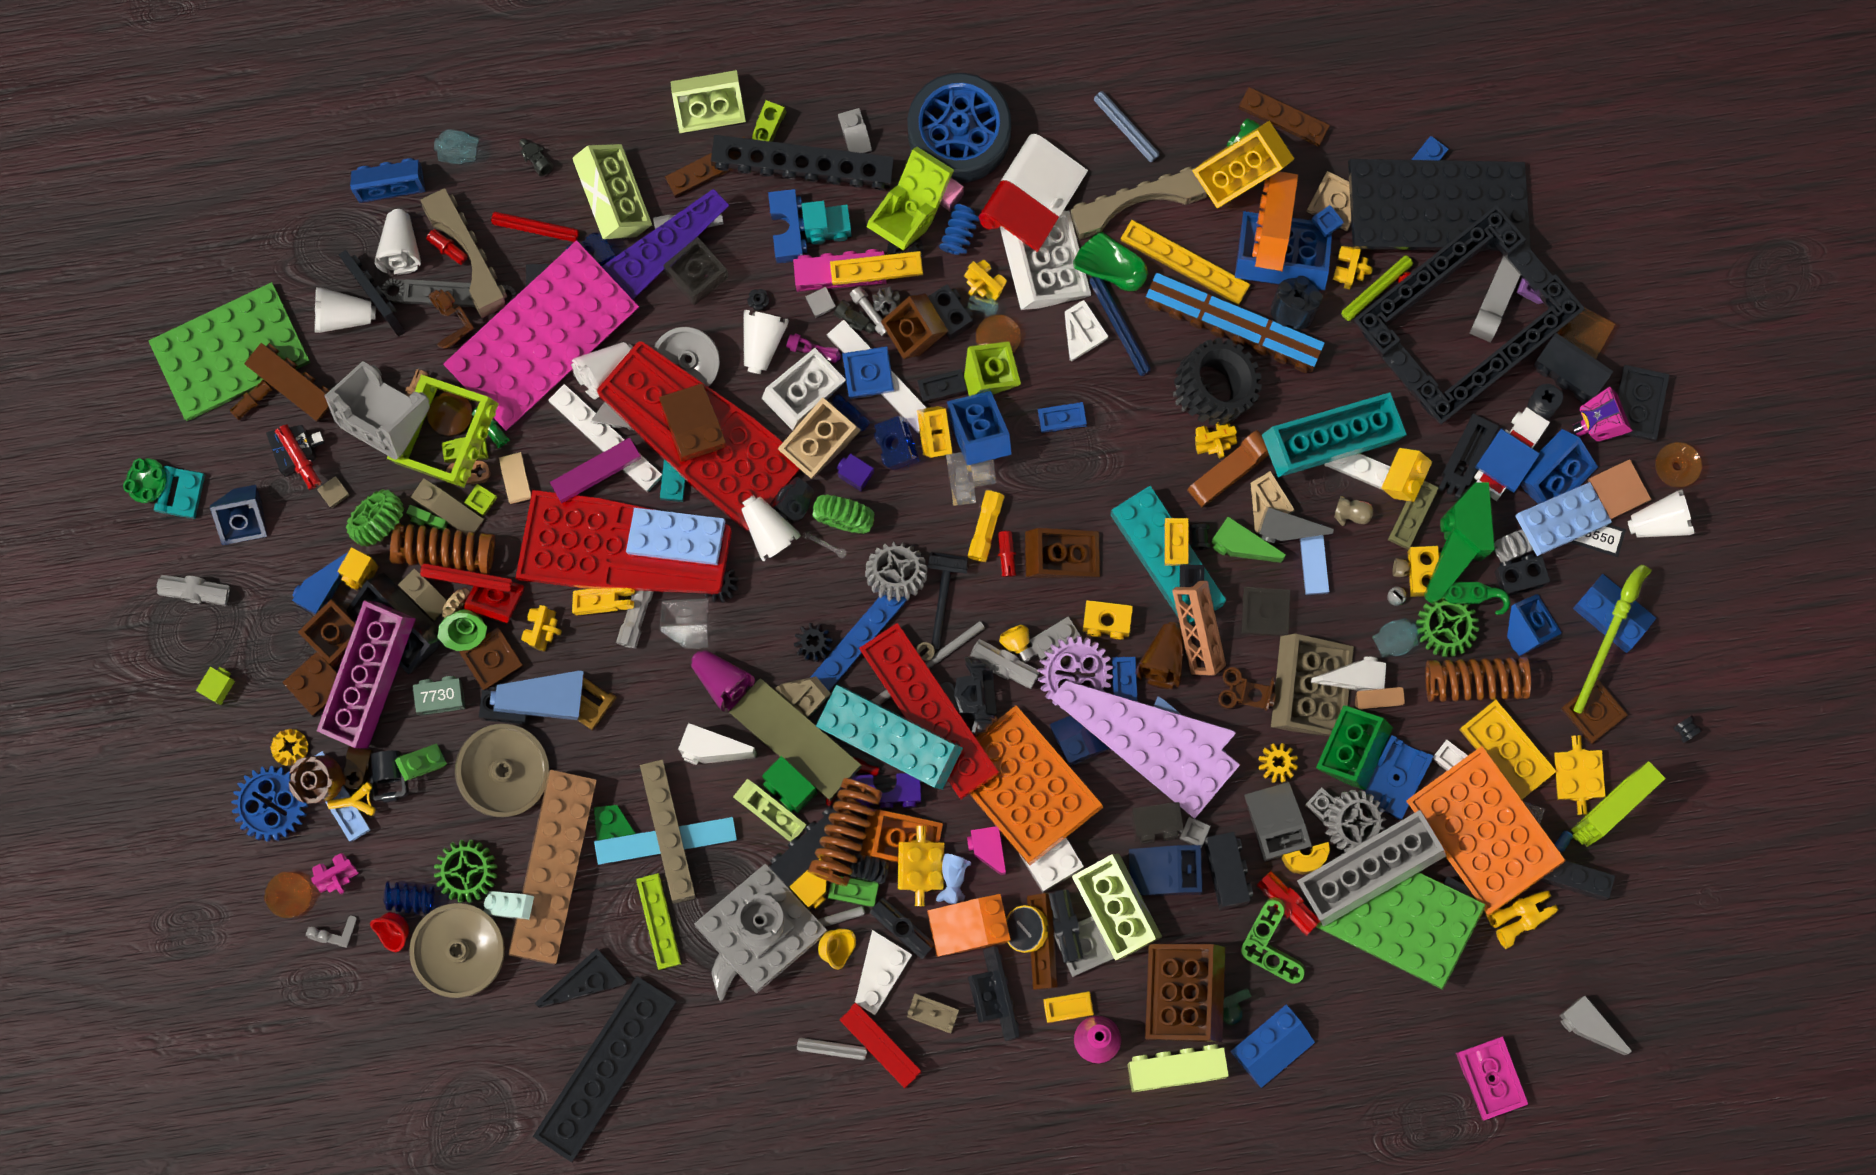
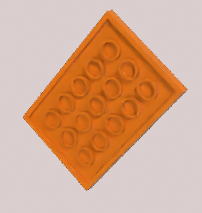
M1014 706L1000 717L997 722H994L987 732L976 737L998 770L999 775L970 793V796L1030 866L1103 808L1100 801L1017 706Z
M1483 746L1406 800L1414 813L1421 810L1445 850L1447 859L1477 901L1485 904L1484 911L1488 916L1566 861Z

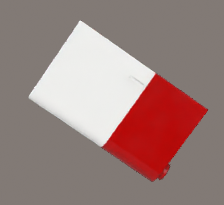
M1037 134L1029 135L980 213L979 220L981 225L986 229H997L999 226H1002L1038 252L1088 170Z

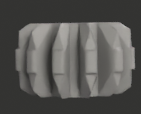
M1523 529L1508 534L1494 543L1495 553L1501 562L1514 560L1533 550Z

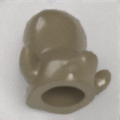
M1340 496L1334 518L1341 526L1345 525L1346 519L1364 525L1371 521L1373 508L1368 502L1359 500L1350 502L1348 499Z

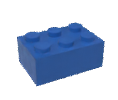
M991 391L947 401L949 423L967 466L1012 455L1010 434Z

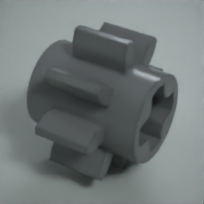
M890 286L888 288H879L877 295L872 296L875 311L880 310L883 315L890 314L901 304L899 292H893Z

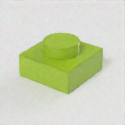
M477 484L464 503L485 516L497 499V496Z

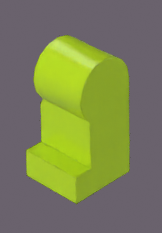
M766 100L756 122L752 139L773 142L779 125L787 113L785 107Z
M465 437L442 443L445 463L456 462ZM484 439L480 448L478 460L488 459L486 439Z

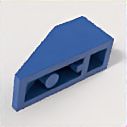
M348 552L304 580L302 585L299 584L293 592L294 598L292 601L316 615L332 599L340 586L342 576L338 573V569Z

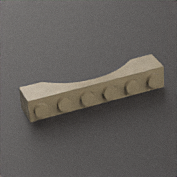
M1186 167L1178 174H1165L1159 177L1157 181L1151 183L1150 181H1145L1130 190L1129 188L1121 189L1116 192V195L1110 197L1103 195L1096 198L1095 202L1086 204V202L1079 203L1073 207L1074 209H1071L1070 215L1080 241L1102 232L1106 224L1116 214L1136 203L1148 200H1168L1187 205L1207 198V192L1192 170L1195 168Z
M444 188L421 199L423 210L432 227L453 237L468 254L472 264V281L469 292L481 318L506 306L504 300L507 297L502 285L497 286L495 282L497 276L493 268H488L485 264L487 257L482 248L477 249L475 243L478 241L472 230L468 232L465 226L468 223L462 212L458 214L456 210L458 204L453 194L448 195Z
M663 760L642 764L640 769L672 902L675 904L695 899Z

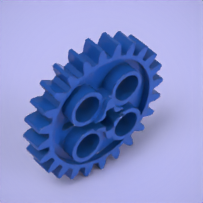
M270 766L269 772L264 767H261V774L252 770V778L245 775L246 783H238L241 791L233 792L238 796V800H233L231 803L237 805L238 808L232 810V813L240 815L235 819V822H244L240 829L244 831L249 828L247 835L251 837L256 833V839L259 841L263 835L267 842H270L271 836L276 841H279L280 834L288 838L287 831L289 829L296 832L295 823L298 825L303 824L299 817L307 816L302 811V808H307L309 805L297 800L293 796L289 788L291 774L287 772L284 775L285 771L282 767L279 768L277 773L274 766ZM267 782H271V791L267 794H263V785ZM257 792L264 798L272 801L275 805L285 810L287 815L284 816L275 809L268 807L267 804L254 797L253 793ZM290 795L291 802L287 806H282V797ZM253 802H258V810L255 813H250L249 806ZM277 814V823L270 826L268 823L269 817Z

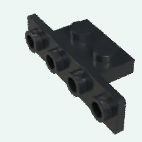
M995 945L983 950L988 972L971 975L968 979L979 1023L1000 1019L1004 1040L1010 1041L1019 1037V1024L1015 1020L1013 1012L1014 1005L1007 987L1008 979L1002 967V955L998 950V946Z

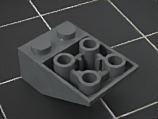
M1289 782L1244 795L1264 862L1280 858L1288 853L1301 852L1311 848L1308 832Z

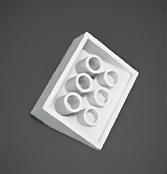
M1070 211L1062 212L1038 252L1000 226L1021 310L1043 308L1091 296L1086 274L1073 267V260L1079 251V246Z

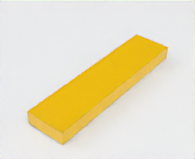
M920 251L830 261L833 285L923 275Z

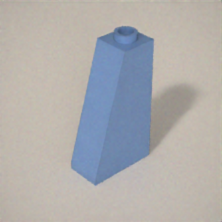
M583 671L497 685L496 691H491L490 705H494V711L577 720L580 709Z

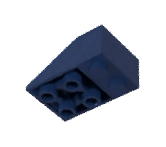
M1201 845L1129 849V874L1140 895H1201Z

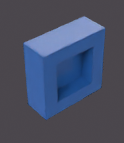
M1331 205L1311 219L1324 237H1327L1344 223Z

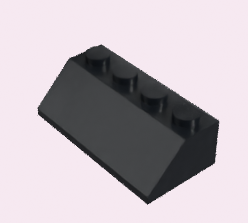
M384 572L366 580L346 610L357 621L363 602L373 601L416 618L399 663L408 674H411L428 659L442 643L437 638L439 628Z

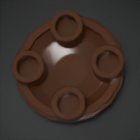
M445 392L433 399L427 412L428 422L432 429L439 434L456 437L461 435L469 426L473 416V408L467 398Z

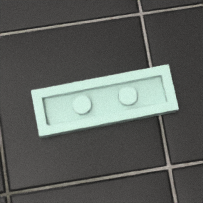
M488 891L489 893L484 901V912L488 915L529 920L534 896Z

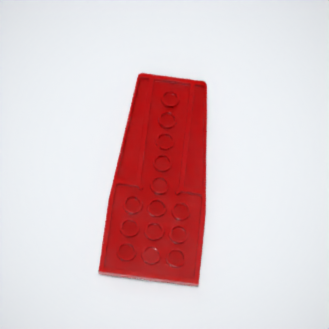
M637 342L597 390L598 396L692 487L748 532L749 528L741 510L744 507L742 502L754 495L756 498L761 496L770 505L781 487L787 485L800 468L778 450L783 443L753 417L705 384L703 386L726 442L725 448L681 462L659 397L702 384V382L644 342Z
M532 490L515 578L521 581L587 589L629 588L635 591L718 594L722 590L732 530L729 525L725 524L718 565L627 554L626 549L634 508H649L577 495L561 503L556 493Z

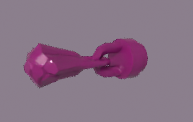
M796 333L795 335L790 334L786 347L790 348L792 352L796 353L798 350L806 353L810 352L812 347L818 348L820 354L831 363H836L841 359L839 348L812 344ZM800 342L805 344L804 348L799 347Z

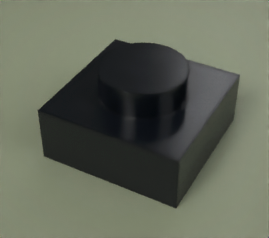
M1180 565V587H1193L1197 582L1204 581V565Z

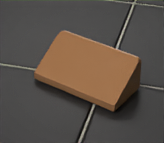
M1402 687L1358 691L1355 699V707L1358 709L1405 704Z

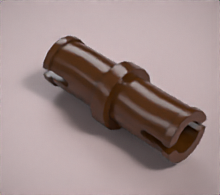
M262 379L249 393L243 394L244 398L229 411L240 421L253 407L259 406L258 402L273 389Z

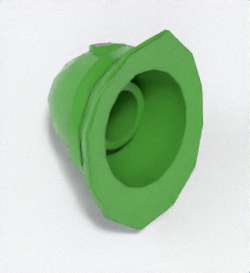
M466 609L459 610L446 616L440 623L437 638L445 647L455 651L470 650L478 646L486 637L487 625L478 613Z

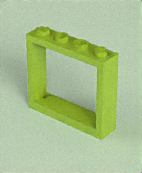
M421 374L414 392L424 393L430 401L429 406L437 389L479 402L478 408L451 473L409 459L425 417L404 453L398 459H393L387 456V459L397 465L464 488L468 478L471 477V470L479 457L480 448L488 435L489 426L496 415L495 412L499 403L490 397Z
M1648 761L1631 773L1571 829L1574 833V839L1578 840L1582 845L1585 844L1587 847L1605 836L1666 778Z

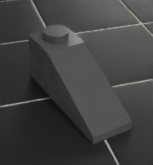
M1266 507L1257 533L1262 534L1261 539L1275 543L1276 539L1284 541L1333 534L1334 529Z

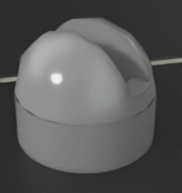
M1401 587L1391 588L1387 595L1389 603L1394 606L1402 605L1407 597L1405 590ZM1394 590L1403 597L1401 600L1393 593Z

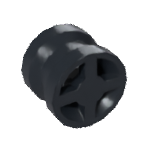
M1693 715L1673 727L1674 731L1679 732L1683 743L1703 731L1700 726L1695 724Z

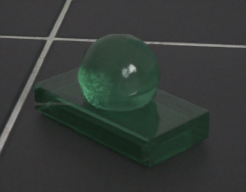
M1248 989L1224 998L1223 1022L1235 1025L1242 1020L1243 1008L1238 1003L1251 998Z

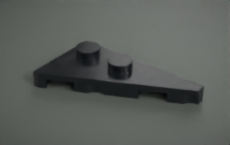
M595 949L537 1000L535 1004L537 1007L542 1008L623 986L627 982L598 949Z

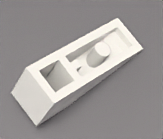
M1364 657L1362 661H1357L1313 677L1311 683L1358 691L1384 689L1386 663L1378 662V658Z

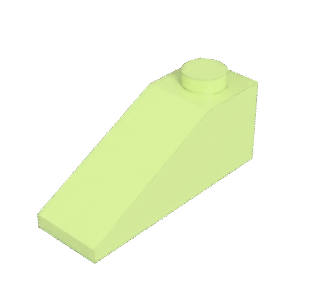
M748 779L733 796V798L790 842L806 826L804 822Z

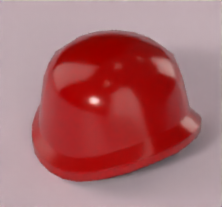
M388 912L370 922V927L378 935L386 949L392 952H399L404 947L410 931L407 921L401 915Z

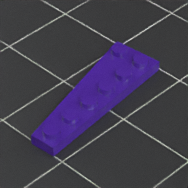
M712 189L604 264L602 268L633 300L729 204L715 189Z

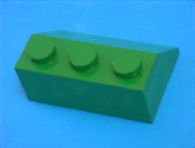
M1343 705L1316 768L1345 784L1366 790L1393 727L1382 717Z

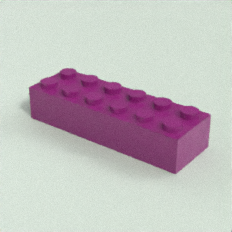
M363 602L318 725V732L354 748H369L416 618L379 602Z

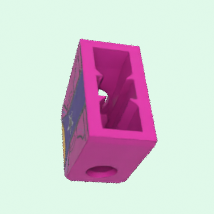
M1611 387L1582 405L1580 412L1584 420L1573 424V429L1578 437L1589 432L1590 436L1596 441L1606 440L1632 431L1619 396Z

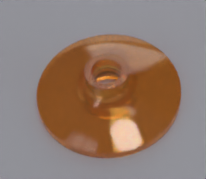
M1674 442L1660 450L1656 457L1655 468L1658 476L1664 483L1672 487L1681 488L1689 486L1697 480L1701 473L1702 462L1698 452L1692 446L1682 442ZM1678 463L1681 469L1675 470L1673 464Z

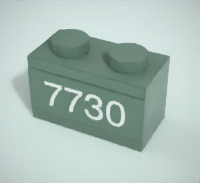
M446 676L442 678V681L433 682L432 679L421 680L419 684L413 685L415 708L419 716L466 709L463 684L459 678L456 679V676Z

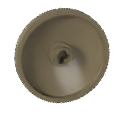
M494 724L476 731L462 745L455 764L456 783L463 798L477 811L493 817H510L531 808L542 796L549 773L548 759L540 742L530 732L511 724Z
M454 903L434 909L419 922L411 938L409 953L413 971L425 987L444 997L465 998L483 991L494 981L504 961L505 946L501 930L486 912L472 905Z

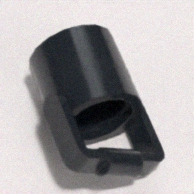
M391 750L371 754L373 776H370L369 780L372 785L371 798L374 801H383L384 803L397 801L399 798L406 797L409 794L408 780H404L395 762L401 756V751ZM401 781L402 792L395 791L378 796L377 783Z

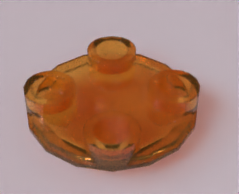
M992 315L985 318L979 324L976 331L977 345L1009 341L1012 353L1020 345L1021 332L1018 325L1011 318L1004 315Z
M281 872L268 882L264 901L275 915L282 918H294L301 915L308 908L311 901V888L308 881L301 875L294 872Z

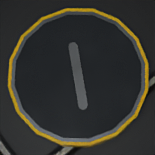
M1023 905L1013 909L1007 916L1006 922L1010 935L1008 944L1016 951L1027 953L1036 951L1043 946L1048 932H1046L1048 923L1042 911L1036 907Z

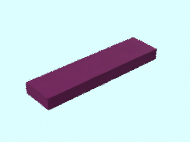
M628 438L554 479L550 484L561 503L642 458L632 440Z

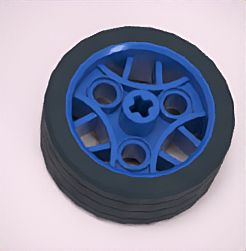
M968 73L946 74L927 83L916 94L910 105L907 121L908 140L911 151L915 147H919L952 168L954 171L951 178L958 183H967L981 179L993 172L1003 161L1011 139V114L1007 101L1001 92L989 81ZM959 103L967 105L964 110H959L955 106ZM935 107L944 111V114L938 120L930 114ZM988 111L992 118L981 123L976 115ZM925 120H927L930 123V125L924 126ZM994 125L996 126L995 133L989 130ZM936 134H942L945 136V138L940 141L935 140L933 137ZM975 137H981L984 141L980 144H976L972 141V139ZM950 150L964 151L963 158L950 157Z

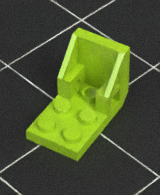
M915 147L910 154L899 184L887 194L869 219L866 227L900 249L905 250L921 237L931 225L954 170L919 147Z

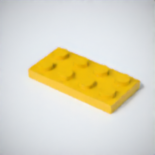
M1497 700L1493 701L1459 729L1476 750L1481 746L1485 748L1521 799L1525 798L1556 772Z

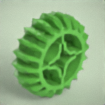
M382 489L379 492H374L371 496L368 495L367 499L361 501L359 506H356L355 511L351 513V517L347 520V533L352 540L361 546L375 545L377 541H382L386 535L388 536L390 531L394 530L395 525L400 522L399 519L403 516L402 512L404 510L403 503L389 490Z
M835 495L818 496L812 513L813 517L823 524L858 534L870 532L875 515L873 510L864 504Z
M1441 598L1439 603H1431V606L1426 603L1423 606L1425 611L1418 613V616L1422 619L1416 621V625L1422 626V628L1417 629V634H1424L1419 641L1421 643L1426 640L1429 642L1425 647L1427 650L1431 646L1435 647L1434 655L1439 650H1442V657H1446L1448 651H1450L1452 657H1455L1456 649L1460 654H1463L1465 652L1464 646L1470 649L1472 646L1470 641L1477 639L1473 633L1478 632L1479 627L1472 625L1478 623L1479 619L1471 618L1475 614V610L1473 609L1468 612L1466 609L1470 604H1465L1464 606L1451 604L1445 601L1444 598ZM1442 609L1454 610L1459 615L1455 617L1449 616ZM1435 612L1437 614L1438 626L1431 631L1429 621L1431 615ZM1464 621L1466 627L1465 635L1460 640L1458 638L1457 626ZM1445 623H1454L1450 629H1441ZM1446 636L1453 643H1444L1435 637Z
M460 840L459 848L453 842L450 844L451 852L447 848L443 849V852L447 854L445 858L440 855L437 857L438 860L442 861V865L435 864L434 868L441 870V872L435 873L434 877L442 878V880L438 881L436 885L438 887L445 886L442 893L446 895L450 892L449 899L454 900L458 895L459 903L464 901L465 896L468 903H472V895L477 900H480V891L486 895L489 893L485 889L486 885L494 887V883L489 881V879L497 878V874L491 873V870H496L498 866L489 863L493 862L495 857L493 855L486 857L490 850L485 848L481 851L483 846L481 843H478L474 848L473 840L468 841L467 847L464 840ZM467 853L478 855L483 865H471ZM460 855L459 864L455 868L448 870L452 860ZM465 864L469 869H473L470 872H467L466 878L465 875H463L462 873L459 874L461 871H464ZM484 872L481 881L472 888L473 878ZM449 878H461L465 890L454 888Z

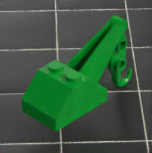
M1475 482L1441 518L1440 528L1441 532H1444L1446 542L1424 596L1430 603H1435L1444 598L1451 604H1477L1492 597H1499L1503 600V607L1497 610L1495 614L1501 615L1507 612L1510 607V598L1504 590L1492 588L1479 582L1454 583L1471 561H1482L1495 550L1489 482Z

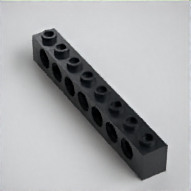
M714 135L711 166H715V169L720 171H728L729 168L738 169L737 172L744 174L757 171L763 176L781 174L786 179H796L797 176L805 177V180L809 182H818V179L827 180V183L833 185H840L841 182L850 183L849 185L852 187L861 188L863 185H870L872 189L885 190V187L890 188L894 157ZM731 151H738L741 157L737 160H732L728 155ZM759 153L764 159L759 163H755L751 160L753 154ZM777 156H782L786 162L779 166L773 160ZM805 159L808 162V166L799 168L796 165V161ZM821 162H828L831 168L827 171H822L818 165ZM848 164L853 168V171L845 174L840 168ZM871 167L875 170V174L868 177L864 175L863 170Z

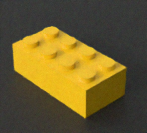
M1268 121L1208 158L1192 171L1216 208H1219L1283 169L1294 160V157L1271 122Z

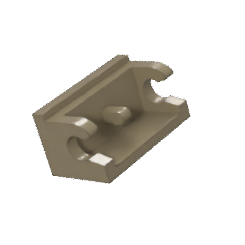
M914 994L907 1018L951 1034L959 1010Z

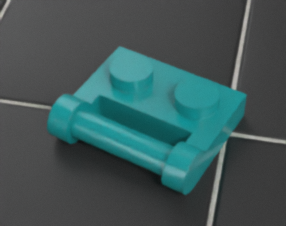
M164 466L166 484L164 491L159 496L158 503H155L154 511L195 519L205 475L199 472ZM173 477H179L173 506H167Z

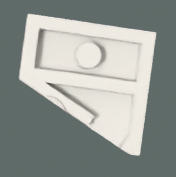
M1084 300L1065 311L1069 358L1071 362L1108 340V335Z

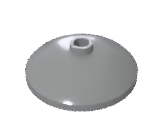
M693 327L674 328L662 335L654 346L655 351L706 386H710L718 374L720 366L718 349L713 340L699 329ZM686 355L692 357L691 363L685 361Z

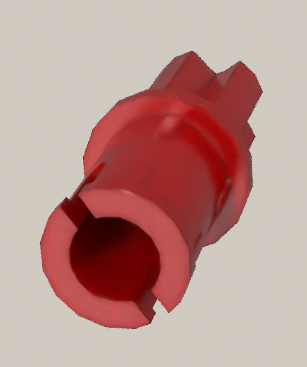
M437 229L431 230L427 235L426 240L436 246L442 255L447 254L460 265L464 264L467 260V254L455 246L452 239L446 238Z
M1001 531L998 534L1000 547L998 557L1001 558L1002 577L1016 576L1014 562L1016 552L1013 551L1012 532Z

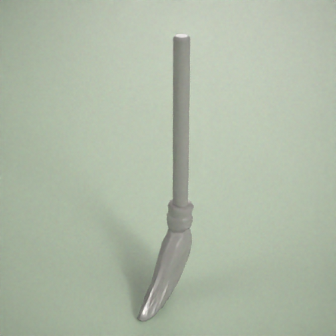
M860 906L817 920L826 927L863 916L865 912L864 908ZM719 953L712 968V978L718 998L722 1001L737 972Z

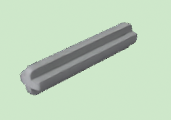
M799 1038L797 1042V1050L860 1060H864L867 1049L861 1046Z

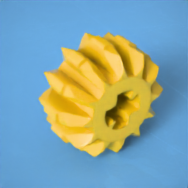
M1274 743L1271 744V751L1264 748L1263 753L1266 757L1259 756L1258 759L1260 762L1266 763L1259 766V770L1267 769L1263 777L1267 778L1270 774L1273 775L1271 779L1273 783L1276 782L1277 776H1279L1282 783L1286 781L1285 775L1292 778L1294 774L1291 770H1297L1298 768L1296 764L1291 763L1298 759L1297 756H1289L1293 749L1289 748L1286 752L1283 751L1285 748L1283 743H1281L1279 750H1277ZM1282 759L1283 762L1281 765H1283L1284 767H1274L1273 764L1275 761L1272 760Z

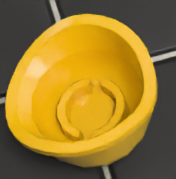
M848 929L829 930L819 941L818 952L820 957L834 969L839 970L843 968L855 948L856 937Z

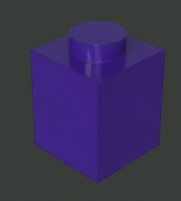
M852 454L847 459L844 457L837 466L839 470L838 477L861 492L874 474L871 466Z

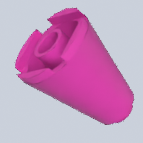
M1092 1016L1086 1018L1078 1025L1075 1031V1048L1079 1055L1089 1062H1107L1119 1051L1121 1045L1120 1031L1117 1025L1106 1017ZM1096 1033H1101L1104 1036L1102 1041L1095 1039Z

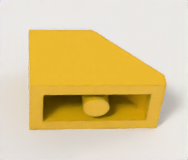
M806 871L790 886V889L809 910L812 907L816 909L826 900L824 896L827 894V881Z

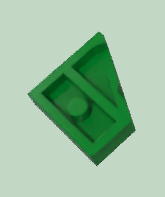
M618 805L594 807L597 841L635 834Z

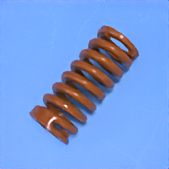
M398 523L392 531L390 543L391 563L403 564L407 561L411 566L416 565L418 562L420 566L423 563H431L432 565H443V567L448 568L455 567L460 570H466L467 568L471 572H477L480 569L482 574L489 575L491 573L495 555L494 534H480L478 552L473 562L474 532L470 531L467 534L466 550L461 561L463 539L461 530L455 532L453 552L450 560L449 544L451 531L449 529L443 530L441 550L438 558L436 547L439 530L437 527L431 529L429 549L426 557L424 546L427 529L425 526L421 525L419 527L417 547L414 555L412 552L414 525L408 524L405 533L404 526ZM403 537L405 538L404 548H402Z
M1508 657L1504 663L1500 658L1493 659L1492 663L1487 658H1483L1479 663L1475 659H1470L1467 664L1462 659H1458L1455 664L1451 660H1445L1442 666L1437 660H1427L1425 682L1428 702H1433L1436 696H1439L1441 702L1446 701L1448 673L1451 682L1452 700L1458 701L1460 671L1463 679L1464 699L1466 701L1471 700L1472 672L1476 682V697L1478 700H1483L1485 671L1488 679L1489 698L1491 700L1496 699L1497 670L1500 676L1502 699H1508L1509 697L1508 678L1510 670L1513 678L1514 697L1516 699H1527L1530 696L1531 690L1528 658L1520 657L1516 662L1513 658ZM1435 679L1438 680L1439 693L1438 690H1435Z
M843 778L840 787L844 789L839 790L837 794L841 801H836L833 804V808L837 813L829 815L828 819L832 824L824 827V832L828 836H823L819 840L824 848H818L815 851L816 857L820 860H813L807 872L823 880L847 887L850 878L846 876L841 878L833 874L831 870L851 875L853 869L831 857L852 863L857 862V857L835 845L856 851H861L862 846L839 833L865 839L866 833L844 822L866 828L871 826V822L848 810L870 816L875 815L874 809L852 798L879 804L883 793L864 783Z

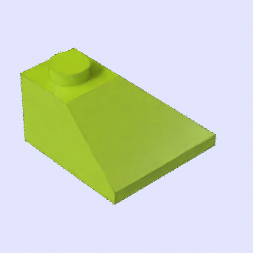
M1009 341L968 347L964 379L969 396L991 391L993 395L1021 385Z

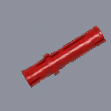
M285 424L280 426L281 430L277 428L275 433L295 464V471L298 474L300 473L308 489L316 488L315 484L321 485V480L312 468V461L308 460L289 426Z

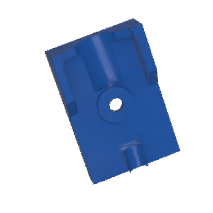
M1391 735L1367 789L1363 791H1365L1366 795L1372 794L1374 796L1373 800L1380 802L1378 808H1383L1385 813L1402 820L1409 806L1406 800L1415 794L1434 756L1416 750ZM1395 774L1399 775L1400 777L1398 781H1395L1393 779V776Z

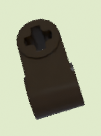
M348 747L343 773L346 780L344 785L354 793L368 780L369 770L372 765V749ZM355 776H357L359 782L356 781L353 785L350 780L355 779Z

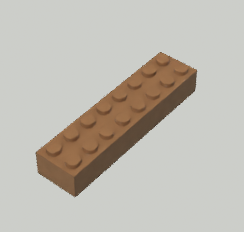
M550 770L548 773L522 894L534 896L529 920L516 918L508 953L510 956L553 965L557 962L596 785L595 779Z

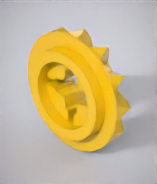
M293 729L280 731L273 737L270 747L272 756L280 764L292 766L297 760L305 758L307 755L308 742L306 737L301 732ZM285 739L291 744L296 743L292 747L294 755L289 751H283L286 747Z

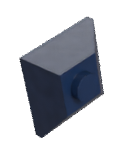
M256 484L235 488L210 505L222 545L267 537L263 505Z
M1071 715L1049 724L1064 760L1069 767L1110 749Z

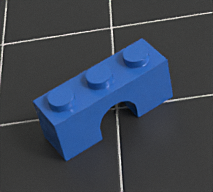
M795 189L768 192L772 220H784L790 225L784 234L773 235L776 262H793V259H798L799 256H803V253H807L806 239L801 240L800 233L805 231L804 221L798 215V210H802L801 196L796 197Z

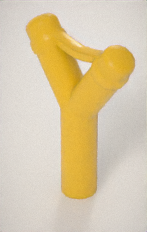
M366 782L351 797L327 801L328 809L353 806L366 814L374 815L376 809L372 807L370 802L372 785ZM366 794L368 804L360 801Z

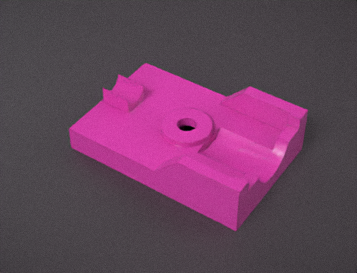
M1498 1037L1483 1044L1456 1052L1461 1069L1470 1086L1483 1121L1528 1105L1503 1037ZM1490 1075L1495 1077L1493 1082H1490L1488 1079Z

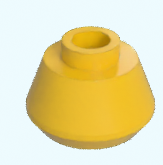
M1024 625L1012 627L1000 635L999 642L1009 652L1014 651L1015 654H1018L1028 648L1027 644L1030 642L1029 629Z

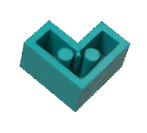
M824 201L802 203L807 243L822 244L825 240L832 239L839 242L847 240V237H852L848 205L825 207Z

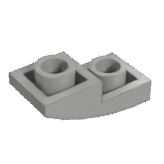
M1321 787L1306 803V806L1324 823L1329 821V817L1324 815L1326 812H1331L1328 805H1335L1334 798ZM1354 819L1353 822H1348V823H1349V824H1353V823L1355 824V823H1356V820ZM1341 826V827H1342V830H1343V833L1346 834V833H1347L1346 827Z

